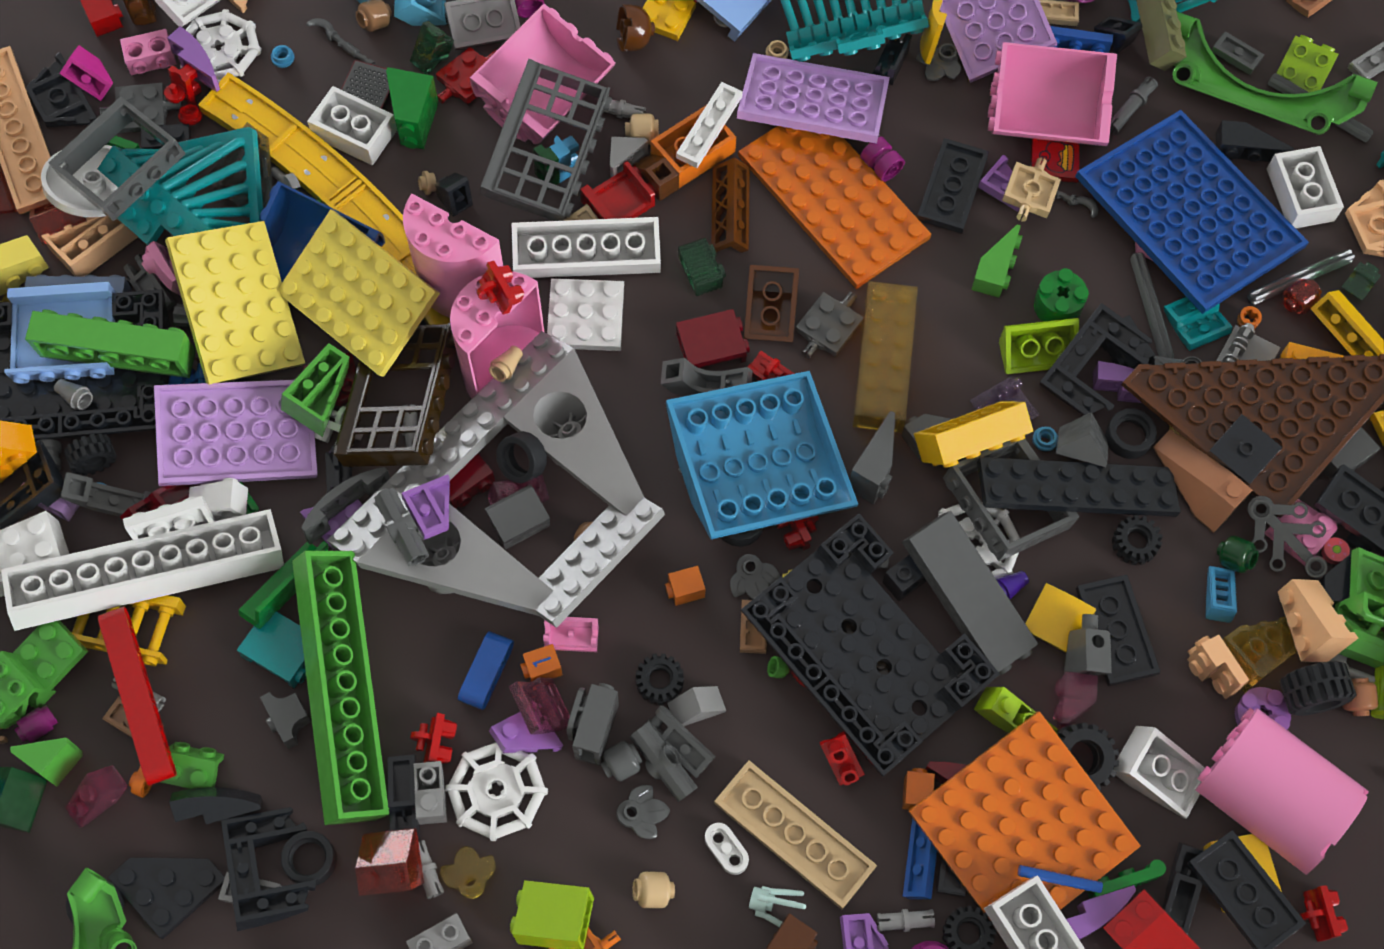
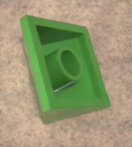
M67 737L10 747L12 754L56 787L83 757V751Z

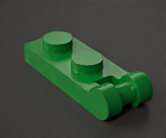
M1157 859L1150 862L1143 870L1135 872L1134 868L1121 871L1118 873L1119 878L1109 880L1108 876L1102 877L1098 880L1103 883L1102 892L1087 891L1088 896L1092 899L1133 885L1137 887L1155 881L1166 872V865L1163 861Z

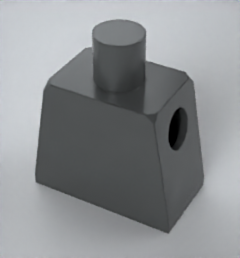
M1082 614L1081 629L1069 632L1064 674L1080 676L1111 674L1110 632L1098 630V615Z

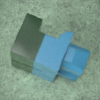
M556 136L552 146L545 149L540 144L533 148V153L563 165L574 167L578 157L576 152L579 150V144L572 136L564 140ZM534 160L535 175L544 181L549 165ZM554 168L549 183L557 185L569 178L571 173Z

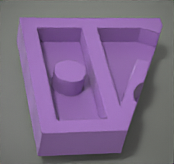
M1002 155L978 186L1001 202H1003L1002 198L1012 173L1007 164L1008 158L1005 155ZM1003 202L1004 204H1006L1007 206L1011 207L1012 209H1014V210L1017 211V212H1018L1019 209H1020V208H1018V207H1016V206H1013V205H1011V204H1008V203H1006V202Z
M448 474L402 492V500L424 540L449 530L450 477Z

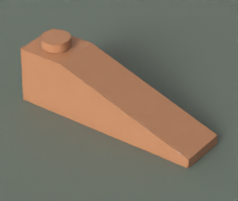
M1172 429L1153 447L1163 466L1168 467L1173 473L1177 489L1185 498L1194 517L1213 533L1252 492V489L1231 471L1194 447Z

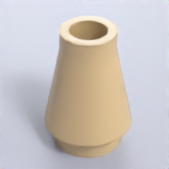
M511 346L507 351L492 360L489 367L490 375L500 382L510 379L519 360L523 356L521 349L517 346Z

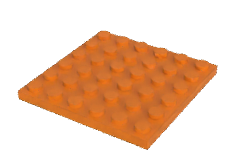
M1037 711L908 811L983 913H985L983 908L1030 879L1018 876L1019 865L1098 881L1141 847L1040 711ZM1042 881L1060 910L1085 891Z

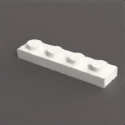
M721 82L678 149L676 159L698 168L741 100L743 91Z

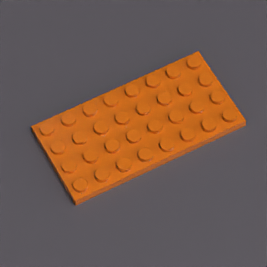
M776 126L738 151V157L744 164L750 167L752 173L856 289L931 239L932 234L886 183L879 179L875 171L867 166L860 158V155L844 138Z

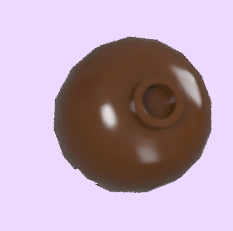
M623 4V7L619 8L616 30H620L621 38L617 37L618 48L620 51L625 52L638 51L648 44L650 36H654L655 24L651 22L649 14L642 7Z

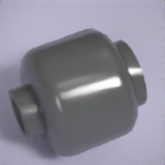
M621 741L604 751L603 757L605 761L601 763V766L608 778L613 776L617 781L621 782L640 771V763L643 761L633 743L628 744L626 741Z

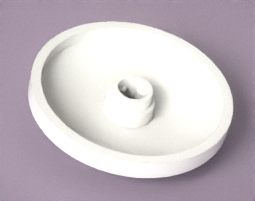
M109 145L101 148L72 175L102 201L106 200L118 188L97 170L112 147ZM59 152L49 158L41 172L42 189L48 201L56 208L72 215L105 217L106 215L64 181L48 163Z

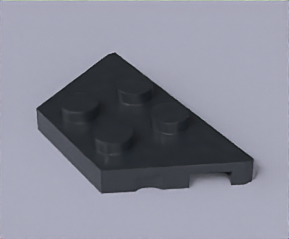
M61 52L57 53L54 56L56 61L49 68L44 67L38 77L27 85L26 89L47 127L90 125L97 117L81 88L59 74L66 61Z

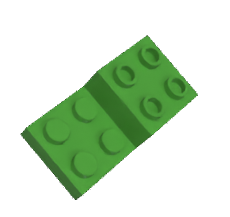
M1358 547L1352 550L1350 598L1335 604L1336 613L1344 616L1346 619L1345 626L1350 632H1355L1358 639L1339 654L1378 668L1384 665V632L1381 630L1384 627V557Z
M60 620L39 625L13 653L0 652V728L6 729L16 724L17 720L25 716L27 705L34 708L42 707L57 692L54 687L88 652Z

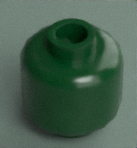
M1230 536L1225 542L1222 541L1217 548L1220 564L1224 568L1238 573L1252 570L1259 556V552L1256 550L1253 542L1237 536Z

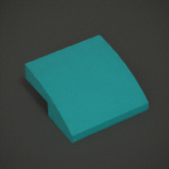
M1187 297L1164 306L1163 310L1170 324L1189 351L1232 333L1233 326L1219 312L1220 304L1204 314Z

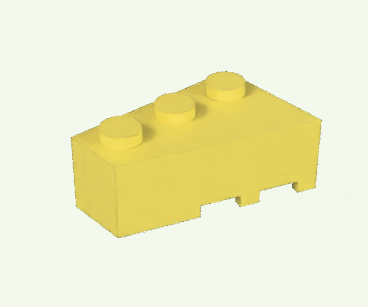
M28 235L0 244V296L7 293V288H18L26 281V276L40 275L49 268Z

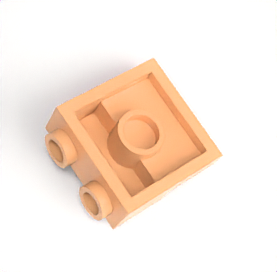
M1220 635L1211 639L1209 636H1205L1195 642V646L1187 651L1190 655L1187 660L1191 672L1198 676L1202 682L1211 677L1214 689L1219 694H1222L1225 700L1235 695L1249 681Z

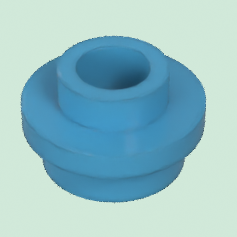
M285 45L276 46L271 54L272 63L279 68L290 66L295 59L293 51Z
M1040 427L1033 434V444L1041 451L1053 450L1057 445L1058 435L1051 427ZM1045 437L1049 440V442H1043L1041 438Z

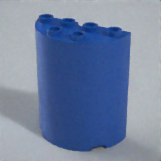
M279 181L272 187L268 204L259 216L260 221L265 222L282 282L330 209L344 217L380 247L385 244V238L381 232Z

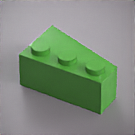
M328 343L282 393L281 410L323 437L348 373L349 356Z

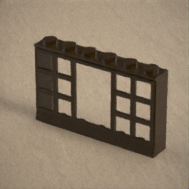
M450 323L448 325H419L402 350H415L412 363L396 364L397 357L388 370L432 369L422 406L363 407L367 399V391L372 380L373 370L359 360L333 452L344 467L428 465L430 455L434 451L433 442L435 434L439 430L440 414L445 406L446 390L450 386L451 370L455 366L456 347ZM437 349L433 363H418L421 350ZM405 412H421L417 426L402 427ZM376 413L373 427L357 428L361 421V414ZM383 413H398L395 427H380ZM393 433L389 448H374L377 434ZM400 433H415L412 447L396 448ZM356 434H371L367 448L352 449Z

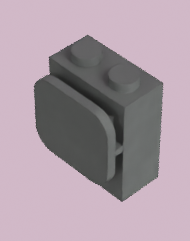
M599 683V685L591 684L588 695L586 694V688H579L567 726L568 740L574 741L572 746L575 759L601 766L603 753L606 750L619 707L618 691L614 690L613 686L605 683Z

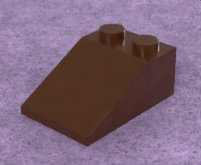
M750 265L744 338L793 342L799 268Z

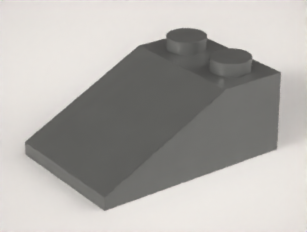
M890 411L855 464L850 476L854 493L873 505L878 497L883 499L889 489L888 484L892 479V476L889 474L892 467L895 412Z

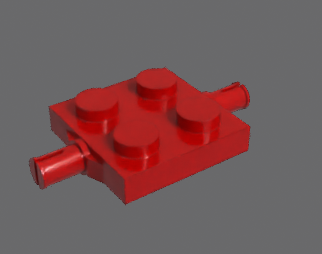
M469 47L436 73L437 80L446 87L445 90L437 95L438 101L443 104L451 96L460 98L468 105L476 99L477 96H475L472 90L470 77L497 50L495 49L487 57H484Z

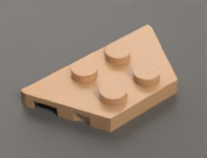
M1380 180L1369 192L1367 191L1357 202L1352 204L1345 212V215L1363 254L1384 257V180Z

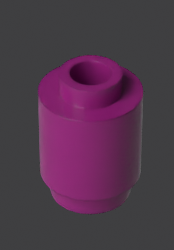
M45 705L41 709L37 707L17 720L18 727L14 730L22 742L29 740L30 743H33L53 730V726L58 721L47 705Z

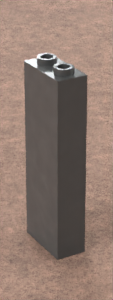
M952 511L943 513L902 541V544L961 634L965 633L1000 675L1012 668V662L1017 659L1021 661L1033 653L1031 649L1038 645L1037 641Z

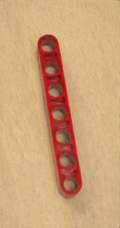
M125 606L98 615V622L143 776L149 786L177 776L176 768L130 615Z

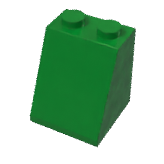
M387 67L386 74L400 143L410 149H424L439 103L434 77Z

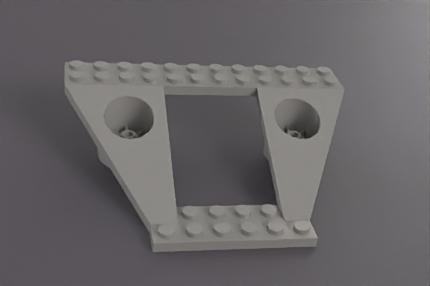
M541 331L522 350L523 356L519 360L510 379L500 382L493 378L435 434L433 442L434 451L430 455L428 465L402 466L327 539L337 551L354 552L353 560L362 569L422 584L438 594L455 593L537 615L557 628L659 522L665 513L661 507L644 497L573 347ZM509 424L517 432L525 431L536 436L543 444L546 455L556 465L565 469L609 505L538 578L450 504L449 530L424 540L420 531L417 532L428 551L429 557L423 563L416 566H408L397 543L393 542L385 526V519L381 515L374 497L386 488H395L404 508L408 511L402 500V492L447 474L451 480L486 444Z

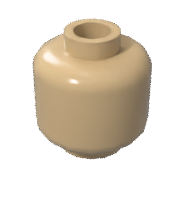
M650 113L632 114L630 122H625L626 137L646 138L648 145H650V141L659 136V121Z
M642 872L638 879L633 881V899L638 902L641 908H665L669 900L674 898L675 884L670 882L665 872Z

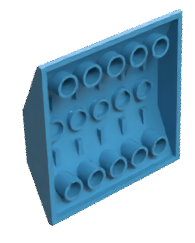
M810 371L666 400L677 461L691 503L710 539L858 506V501Z

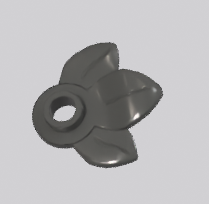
M945 43L936 48L930 65L924 62L921 52L916 57L917 61L927 65L925 77L929 81H938L945 75L954 80L960 74L959 55L953 44Z
M746 554L737 561V572L730 580V589L734 597L741 596L746 592L753 600L781 576L772 564L762 563L757 556ZM747 562H751L754 565L752 572L746 570L745 565Z
M641 785L633 789L629 794L628 800L623 801L618 806L616 816L621 825L632 828L638 837L653 839L657 837L655 824L663 821L669 815L670 809L664 802L653 799V787L651 785ZM627 809L633 810L635 816H628Z

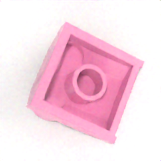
M155 241L151 242L146 246L145 254L142 255V266L149 274H156L172 292L181 295L167 247Z
M1307 504L1308 513L1304 518L1299 519L1293 515L1277 517L1283 523L1312 524L1315 521H1321L1325 524L1326 533L1320 538L1307 534H1294L1314 556L1338 529L1335 520L1325 513L1317 512ZM1297 506L1294 509V512L1298 515L1303 514L1305 511L1302 506ZM1321 525L1313 527V532L1316 534L1323 531ZM1270 526L1265 531V535L1272 540L1274 538V529ZM1284 541V550L1305 566V562Z

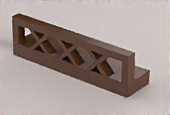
M735 157L713 167L711 250L714 252L728 247H732L740 253L749 250L750 167ZM727 170L726 176L721 181V172ZM727 188V194L723 201L720 202V196ZM727 209V215L720 223V216ZM726 230V240L720 242V237Z

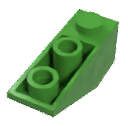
M1017 224L981 257L971 290L999 298L1002 289H1008L1011 276L1007 275L1008 269L1013 270L1017 258L1016 255L1012 254L1014 249H1019L1022 235L1018 234L1021 225Z

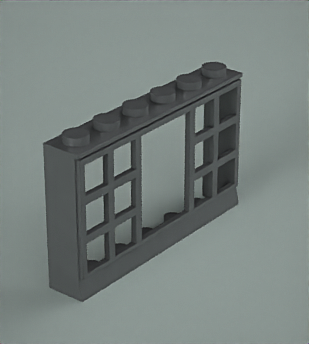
M528 59L482 181L480 195L553 221H564L565 216L570 218L574 204L570 203L572 196H578L582 182L578 181L580 174H586L590 162L586 160L588 152L593 154L597 140L594 139L596 131L601 132L605 119L601 117L604 110L608 111L611 105L612 97H609L610 87L601 86ZM541 77L555 82L554 89L536 84L538 78ZM560 85L577 90L575 97L558 92ZM534 89L551 95L546 110L529 104ZM585 93L599 98L597 105L580 100L581 94ZM556 97L573 103L568 117L551 112ZM577 105L594 111L589 125L572 119ZM526 110L587 131L574 168L513 147ZM511 152L528 158L523 173L505 167ZM532 160L549 165L544 181L527 175ZM554 168L571 173L567 188L549 183ZM503 173L520 178L515 194L498 188ZM525 180L542 186L537 201L520 196ZM547 188L564 194L559 209L542 204Z

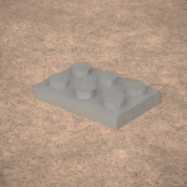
M456 0L444 3L454 50L506 41L521 27L515 0Z

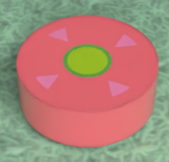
M1334 537L1330 538L1321 548V554L1328 563L1337 565L1349 556L1350 548L1343 539Z

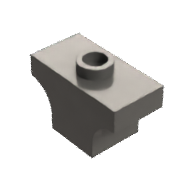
M270 692L261 696L260 699L270 716L266 718V722L273 733L278 731L288 749L298 745V732L301 728L311 723V720L296 693L286 698H276Z

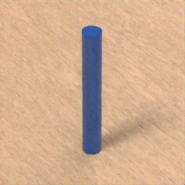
M1023 865L1018 867V876L1032 878L1038 875L1040 880L1096 893L1102 892L1103 883L1099 881Z

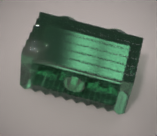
M706 238L678 247V258L696 296L703 295L709 291L712 292L718 288L721 289L723 287V278L726 277L723 265L716 262L715 258L717 255L713 244L708 245Z

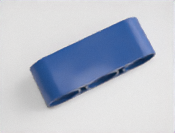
M491 631L487 632L458 695L459 701L481 710L486 708L512 652L513 640Z

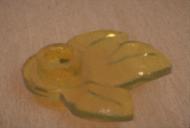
M463 846L455 856V864L441 866L440 874L444 883L449 888L459 889L461 895L466 898H477L483 893L486 881L495 872V860L492 855L480 859L473 848ZM476 881L474 885L467 886L468 882Z

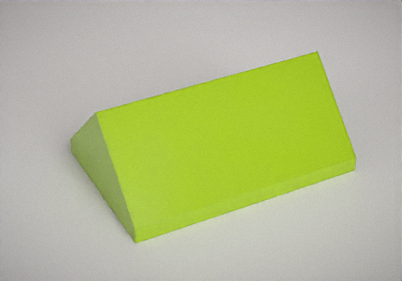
M1073 318L1004 326L999 339V346L1005 373L1014 374L1049 370L1079 332V319Z

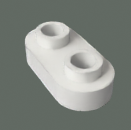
M723 823L710 825L705 832V843L719 864L727 873L732 875L744 872L749 862L747 851L727 825ZM720 834L724 840L721 843H716L713 837ZM731 857H737L740 863L732 865L729 860Z

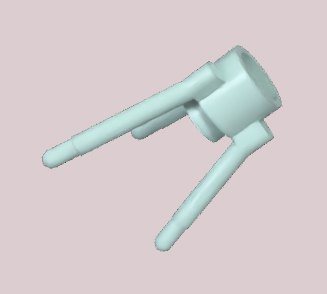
M765 886L753 888L749 909L756 910L755 916L764 918L780 927L782 921L766 913V910L772 911L773 904L806 909V905L803 903L775 897V895L803 896L804 891L775 889Z

